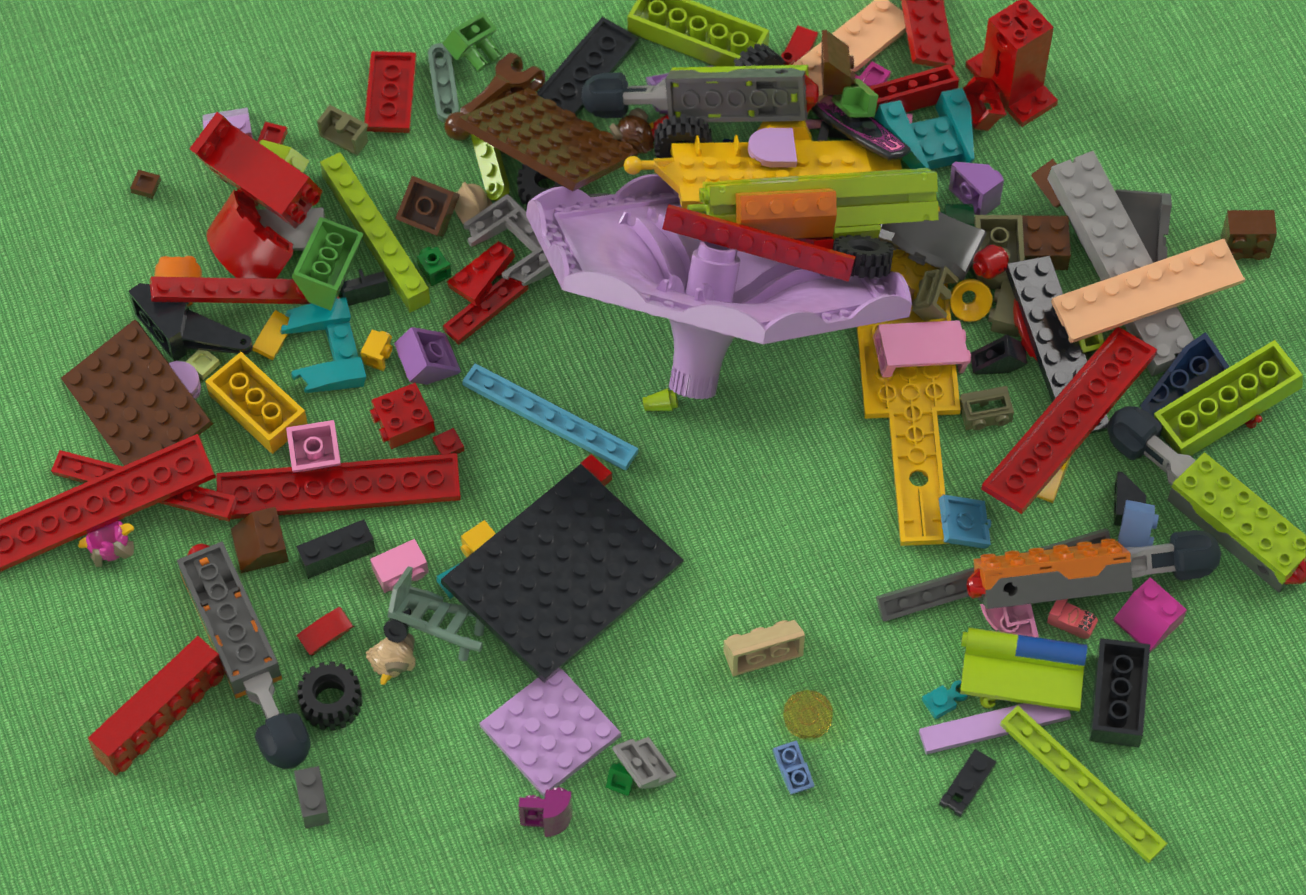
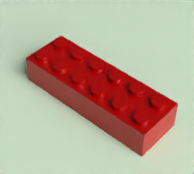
M199 636L193 639L88 737L95 758L115 776L120 772L126 771L131 766L132 761L139 754H144L157 737L160 738L166 734L169 726L175 720L178 721L185 716L187 709L191 705L200 702L207 690L221 682L225 674L219 654Z

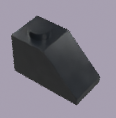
M1005 335L971 352L972 371L975 375L1011 373L1027 365L1026 350L1021 341Z
M1117 471L1114 487L1113 525L1121 526L1126 500L1146 504V494L1123 472Z

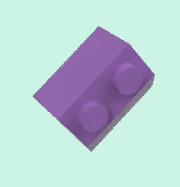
M955 162L952 164L949 190L963 204H973L974 215H986L1000 205L1004 179L1001 173L994 170L989 164Z
M411 327L394 343L409 382L427 385L461 372L446 333Z

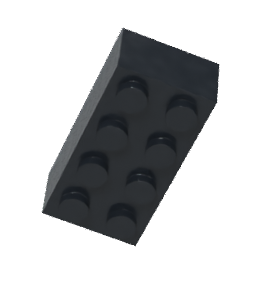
M1100 638L1096 655L1089 741L1140 747L1144 730L1150 644Z

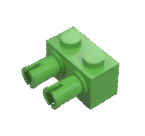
M484 12L454 28L442 43L456 61L466 57L477 72H480L489 64L477 49H481L490 59L491 63L496 62L503 56V53L491 41V36L497 28Z

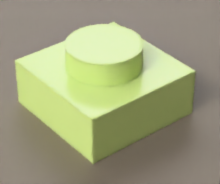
M198 350L186 361V363L191 364L197 370L199 377L203 380L220 365L219 359L209 351Z

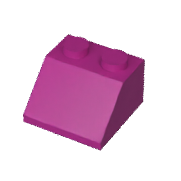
M1150 577L1131 595L1113 621L1137 643L1150 644L1151 652L1183 623L1187 609Z

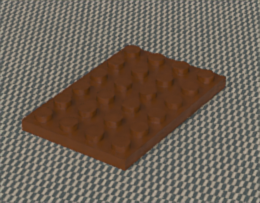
M136 319L61 377L64 384L123 466L191 436L200 435L213 425V422Z

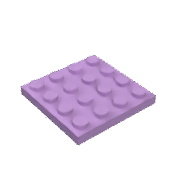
M562 668L545 683L539 678L535 679L480 722L482 730L543 797H545L546 789L552 790L557 788L621 737V732Z

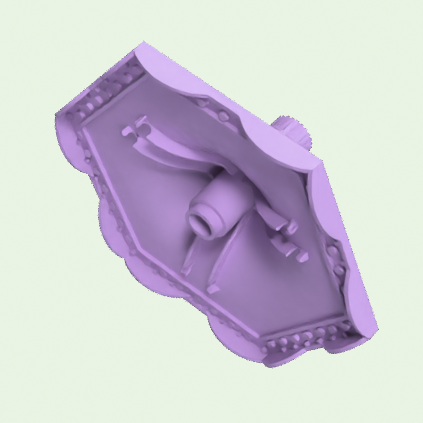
M657 174L635 178L621 187L615 194L591 198L579 189L571 191L564 186L554 187L538 194L527 205V219L562 290L597 299L604 303H612L630 310H638L652 316L669 319L674 338V357L669 388L674 393L684 397L708 399L716 395L722 362L728 347L735 337L767 344L906 318L910 315L912 306L910 291L906 280L898 272H890L886 277H874V279H869L868 277L859 278V276L854 275V277H850L848 282L737 251V249H730L662 230L668 205L681 207L679 194Z

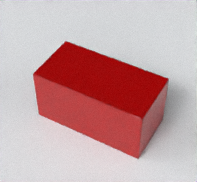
M592 454L580 463L604 486L612 480V472Z

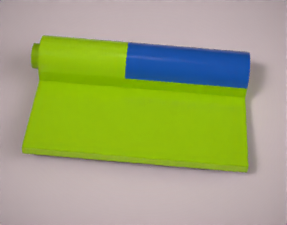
M970 627L968 632H963L961 646L966 648L960 694L1080 711L1083 673L1087 655L1086 644Z

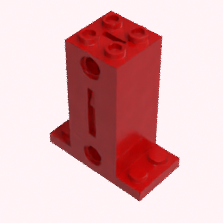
M1018 0L988 19L984 50L967 60L965 65L974 76L992 78L1004 109L1021 127L1054 108L1058 103V99L1044 86L1054 27L1029 0Z
M219 112L215 113L189 148L219 179L225 183H230L295 229L305 221L308 211L321 198L323 191L310 177L232 125Z

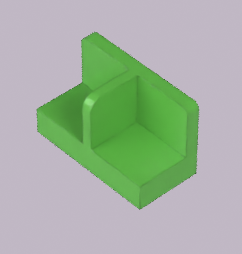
M855 79V85L845 87L842 96L832 97V102L849 117H875L878 95L860 79Z

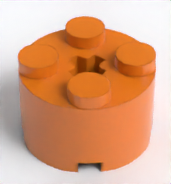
M163 256L155 267L154 276L202 277V269L196 263V258L193 256Z

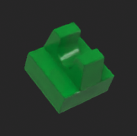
M613 763L609 769L605 788L629 796L633 788L634 779L623 764Z

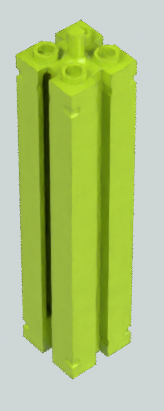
M928 168L702 182L703 188H699V200L703 204L687 206L688 210L737 223L736 193L831 188L836 191L837 217L835 227L939 220L938 201L936 198V192H938L937 172L931 171Z

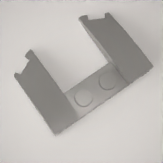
M508 194L464 223V229L469 230L471 235L468 238V243L471 247L509 229L532 251L528 256L502 273L504 279L509 280V278L521 281L522 285L526 286L553 273L548 259L527 219L526 211Z

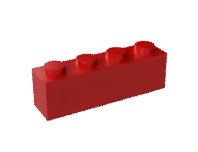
M948 64L872 85L869 88L878 95L876 112L880 104L899 100L905 112H910L937 104L942 92L958 89L959 78L952 66Z

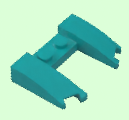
M346 297L336 299L332 310L312 303L287 310L286 316L290 317L288 325H282L281 334L326 330L333 357L331 362L320 363L291 372L294 380L302 377L308 384L304 392L313 393L364 387L366 373L362 358L358 357L350 325L351 315Z

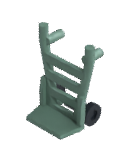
M408 566L392 590L387 616L390 619L383 628L385 637L392 642H402L407 637L410 626L460 646L458 656L460 661L468 660L469 650L481 652L482 642L457 635L467 616H475L464 605L443 602L444 597L430 591L411 587L413 567ZM427 610H434L435 613L428 623L421 620ZM447 613L456 614L446 630L439 628ZM476 618L474 634L476 636H483L485 626Z

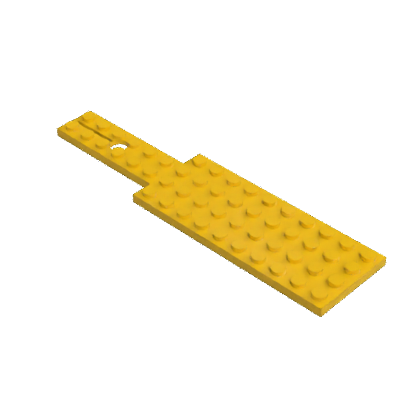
M896 249L893 252L891 271L898 272L904 277L907 285L915 290L914 299H916L919 292V282L923 279L925 272L937 270V268L927 263L922 266L908 258L909 254L905 251ZM938 297L937 304L947 313L946 318L923 321L913 311V306H911L909 317L857 327L865 419L889 418L900 546L949 544L944 543L939 498L945 495L937 415L960 414L956 364L896 367L891 377H882L873 336L879 324L951 321L949 299L942 300L940 297ZM914 472H922L924 476L928 477V482L924 486H915L910 482L909 477Z

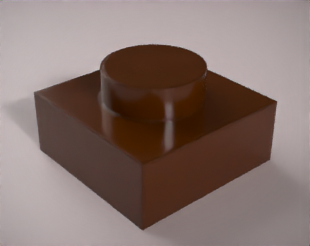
M138 170L130 187L131 193L153 199L161 182L160 175Z

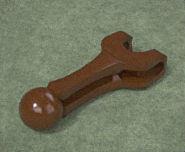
M513 52L507 54L497 62L495 67L496 75L482 93L468 104L462 106L460 112H454L447 117L444 124L447 136L455 141L466 140L470 137L471 133L456 125L459 117L525 88L538 91L545 83V72L537 66H532L522 71L523 62L521 56Z

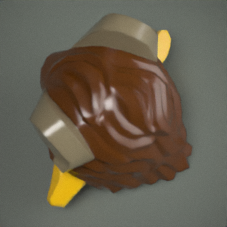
M635 108L630 111L628 116L619 120L617 125L613 123L609 128L614 140L629 143L639 153H647L654 149L655 139L651 130L654 122L648 123L646 112L641 108Z

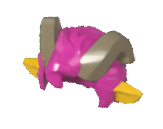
M116 521L88 533L86 537L79 541L78 547L88 548L91 553L90 558L93 559L96 567H103V560L110 562L120 557L127 559L134 553V542L128 540V534L134 530V526L129 523L123 524L121 521Z

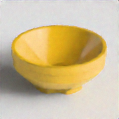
M967 279L959 282L952 289L951 298L949 299L951 310L955 316L967 322L977 321L985 317L990 311L993 302L989 288L983 282L976 279ZM966 291H973L975 293V298L970 303L962 301V295Z

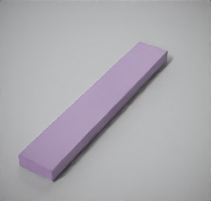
M1026 703L1018 705L1040 726L1070 720L1071 717L1067 709ZM1017 705L919 729L926 755L1008 735L1009 733L1000 726V722Z

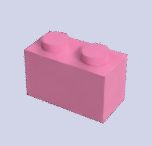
M415 539L370 559L372 570L384 593L393 590V587L408 566L413 567V581L420 580L425 574L429 573L427 561Z

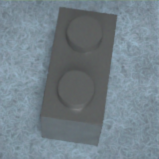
M319 766L294 771L305 829L330 824Z

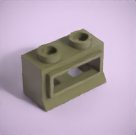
M329 105L317 120L320 137L357 156L368 143V124L332 105Z
M946 266L942 269L926 271L923 279L919 282L917 298L912 303L913 311L923 321L946 318L947 313L937 304L938 297L942 300L950 299L951 291L944 284L958 283L959 278Z
M1007 386L965 393L960 396L961 415L966 430H981L992 425L1003 426L1013 421L1014 410ZM1000 399L1002 404H1004V407L972 413L970 405L978 403L982 407L987 406L989 401Z

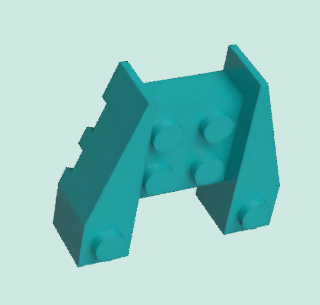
M963 88L942 92L935 106L939 118L910 123L900 100L879 105L874 119L910 147L911 152L901 158L910 169H935L952 165L955 162H973L974 145L971 106Z

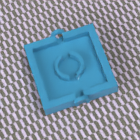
M942 495L939 498L944 543L984 549L991 545L989 534L991 520L987 519L985 501L950 495Z

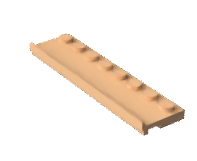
M874 0L832 34L849 46V55H854V69H851V72H857L907 31L904 14L901 9L889 0ZM822 42L793 64L808 65L809 78L819 87L818 102L826 96L823 95Z
M1223 238L1054 297L1051 303L1062 326L1066 329L1070 343H1074L1242 284L1246 279L1242 276Z

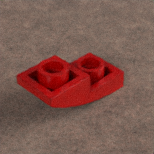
M338 607L309 625L296 636L309 655L313 656L331 641H337L351 630L354 625L343 609Z

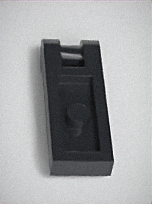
M974 749L947 792L941 798L939 806L944 809H951L954 811V815L961 818L996 766L997 761ZM954 796H957L958 798L962 799V801L959 803L955 801L953 798Z

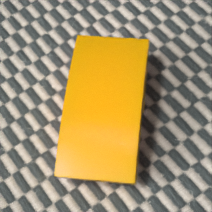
M275 310L262 329L252 350L273 360L288 334H281L282 325H288L290 317Z

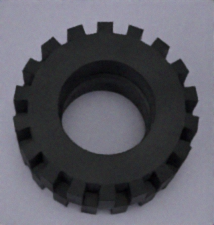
M332 661L329 662V665H325L322 662L319 663L320 667L315 668V666L309 668V674L305 672L302 675L303 681H299L297 694L304 718L307 721L310 720V724L314 727L319 724L321 730L330 727V731H334L336 726H340L342 729L346 727L347 721L352 723L355 720L354 715H359L363 702L359 680L356 675L354 676L353 670L350 668L346 670L345 665L342 663L336 666L335 662ZM329 688L339 689L344 692L341 699L332 704H324L316 700L322 691Z

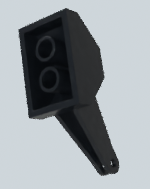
M139 283L128 291L135 316L173 361H178L186 356L188 349L233 354L242 352L244 355L249 354L253 349L251 338L248 335L237 332L191 311L187 307L189 302H152L150 284Z

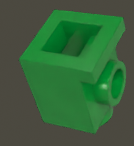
M438 246L433 249L425 247L420 251L417 256L418 267L431 287L452 277L451 265L445 259Z

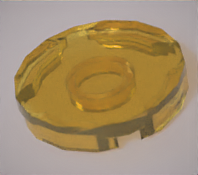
M804 690L797 692L789 697L784 706V723L787 729L799 738H818L826 733L832 724L833 709L831 703L824 695L817 691Z

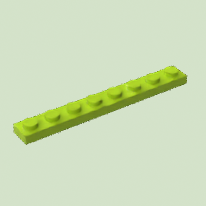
M1017 705L1000 722V726L1146 862L1150 863L1166 847L1167 843L1022 708Z

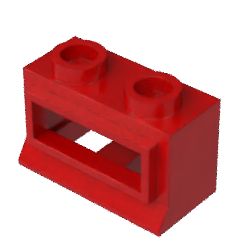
M974 76L963 88L971 106L973 129L989 131L999 119L1007 115L992 78ZM984 103H990L992 110H987Z

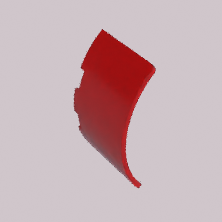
M233 190L207 230L206 236L209 246L220 263L235 278L277 279L293 255V243L280 236L271 227L266 226L265 228L259 222L261 216L255 207L254 200Z

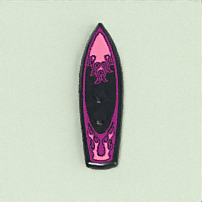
M826 95L811 108L814 114L827 125L888 161L901 159L911 152L908 145L873 117H849L832 102V97L835 95Z

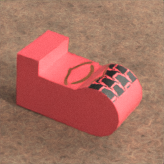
M1068 599L1056 600L1049 613L1047 623L1082 639H1088L1098 622L1097 617L1068 603Z

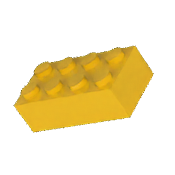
M242 352L237 354L205 381L209 396L271 454L288 441L287 427L308 424L305 410Z

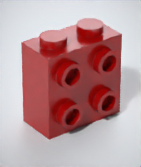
M416 382L371 400L373 409L369 411L374 423H379L381 429L378 430L383 442H388L391 449L435 432L434 420Z

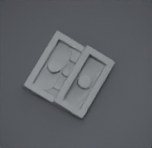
M649 737L636 742L634 739H630L612 748L639 788L645 789L661 786L672 782L677 776Z

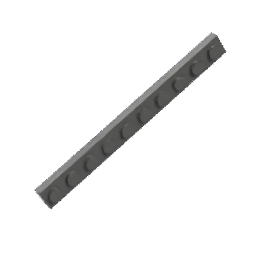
M1104 528L1040 548L1049 550L1053 549L1055 545L1073 547L1077 546L1079 542L1097 544L1101 543L1103 539L1111 538L1109 530ZM974 567L876 596L881 620L883 622L968 597L967 579L974 573Z

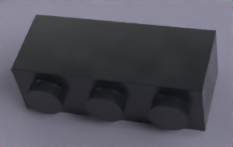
M365 519L296 546L299 560L308 579L376 552L374 539Z

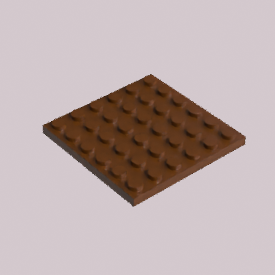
M526 88L459 117L456 124L458 127L571 191H575L623 167L628 157H637L639 154L629 143L614 140L611 133L595 128L593 123L579 119L572 111L563 110L556 106L554 101L544 99L538 96L536 91Z

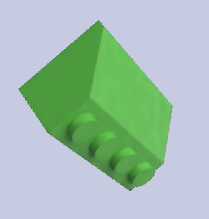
M319 218L292 274L293 280L309 303L332 310L357 256L364 233L328 219Z

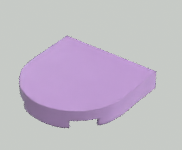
M764 128L754 132L749 138L748 143L750 157L762 162L761 165L767 167H796L797 157L793 128Z

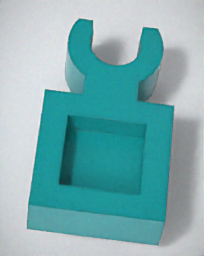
M961 680L955 681L949 690L942 685L922 696L923 703L935 720L956 709L957 704L955 701H964L968 698L969 695L960 694L956 691V689L961 687Z

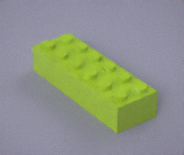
M637 0L627 16L628 31L630 33L717 67L734 66V60L741 57L740 53L742 51L746 53L747 48L750 46L753 48L755 44L769 46L768 29L693 0Z
M1273 340L1155 412L1154 418L1161 423V435L1177 454L1192 456L1251 420L1256 415L1261 414L1303 388V374L1279 344Z

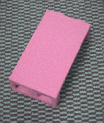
M960 320L879 324L873 336L882 377H891L896 367L957 364L959 373H964L967 365L971 362V353L967 350L965 344L966 332L962 329Z

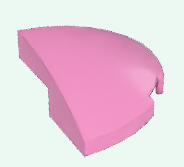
M980 604L986 620L996 631L1039 638L1031 604L987 609L983 604Z

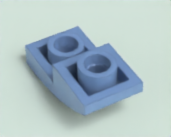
M797 740L772 749L790 795L815 787Z

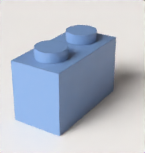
M1126 500L1118 536V542L1125 548L1153 545L1154 537H1151L1150 533L1151 529L1157 528L1159 515L1155 514V505Z

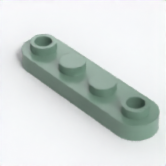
M437 43L429 48L428 60L437 117L445 123V120L450 115L445 113L459 112V104L451 54L443 44Z

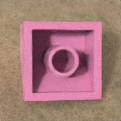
M334 420L286 428L293 473L341 465Z

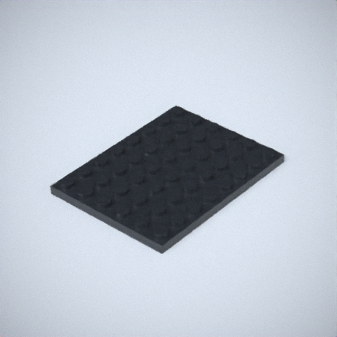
M580 464L441 579V584L545 683L677 570L684 560Z

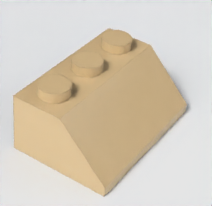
M783 620L768 628L759 627L744 635L735 634L728 637L727 640H724L723 651L732 676L803 656L805 634L795 620Z

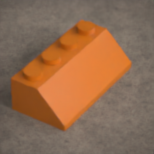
M831 188L736 193V222L738 224L792 239L833 237L837 205L836 191Z

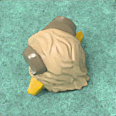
M410 633L399 643L385 638L366 652V658L371 663L373 670L378 675H382L380 684L385 685L387 681L397 677L400 673L414 669L416 660L413 655L415 640Z

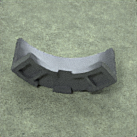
M1115 190L1153 263L1166 259L1168 247H1166V237L1164 235L1169 234L1172 208L1171 194Z
M939 211V220L935 221L924 220L919 222L880 224L881 231L878 237L880 241L888 242V244L893 246L894 250L905 251L909 254L908 258L922 266L925 263L937 269H942L946 266L960 281L965 279L973 262L974 255L978 252L986 236V231L960 222Z

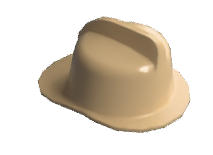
M464 182L462 187L456 192L460 196L454 211L464 225L465 222L492 205V202L487 197L484 189L479 185Z

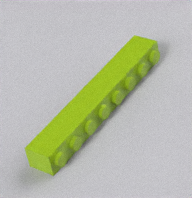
M341 152L320 161L322 177L356 230L364 233L363 241L408 311L411 313L431 303L428 286Z

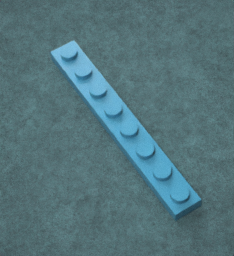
M476 363L462 381L463 386L625 471L638 454L637 447Z

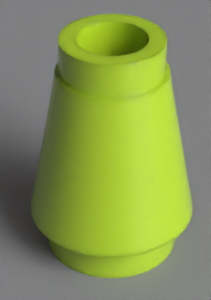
M669 388L642 398L645 411H673L674 408H679L677 394Z

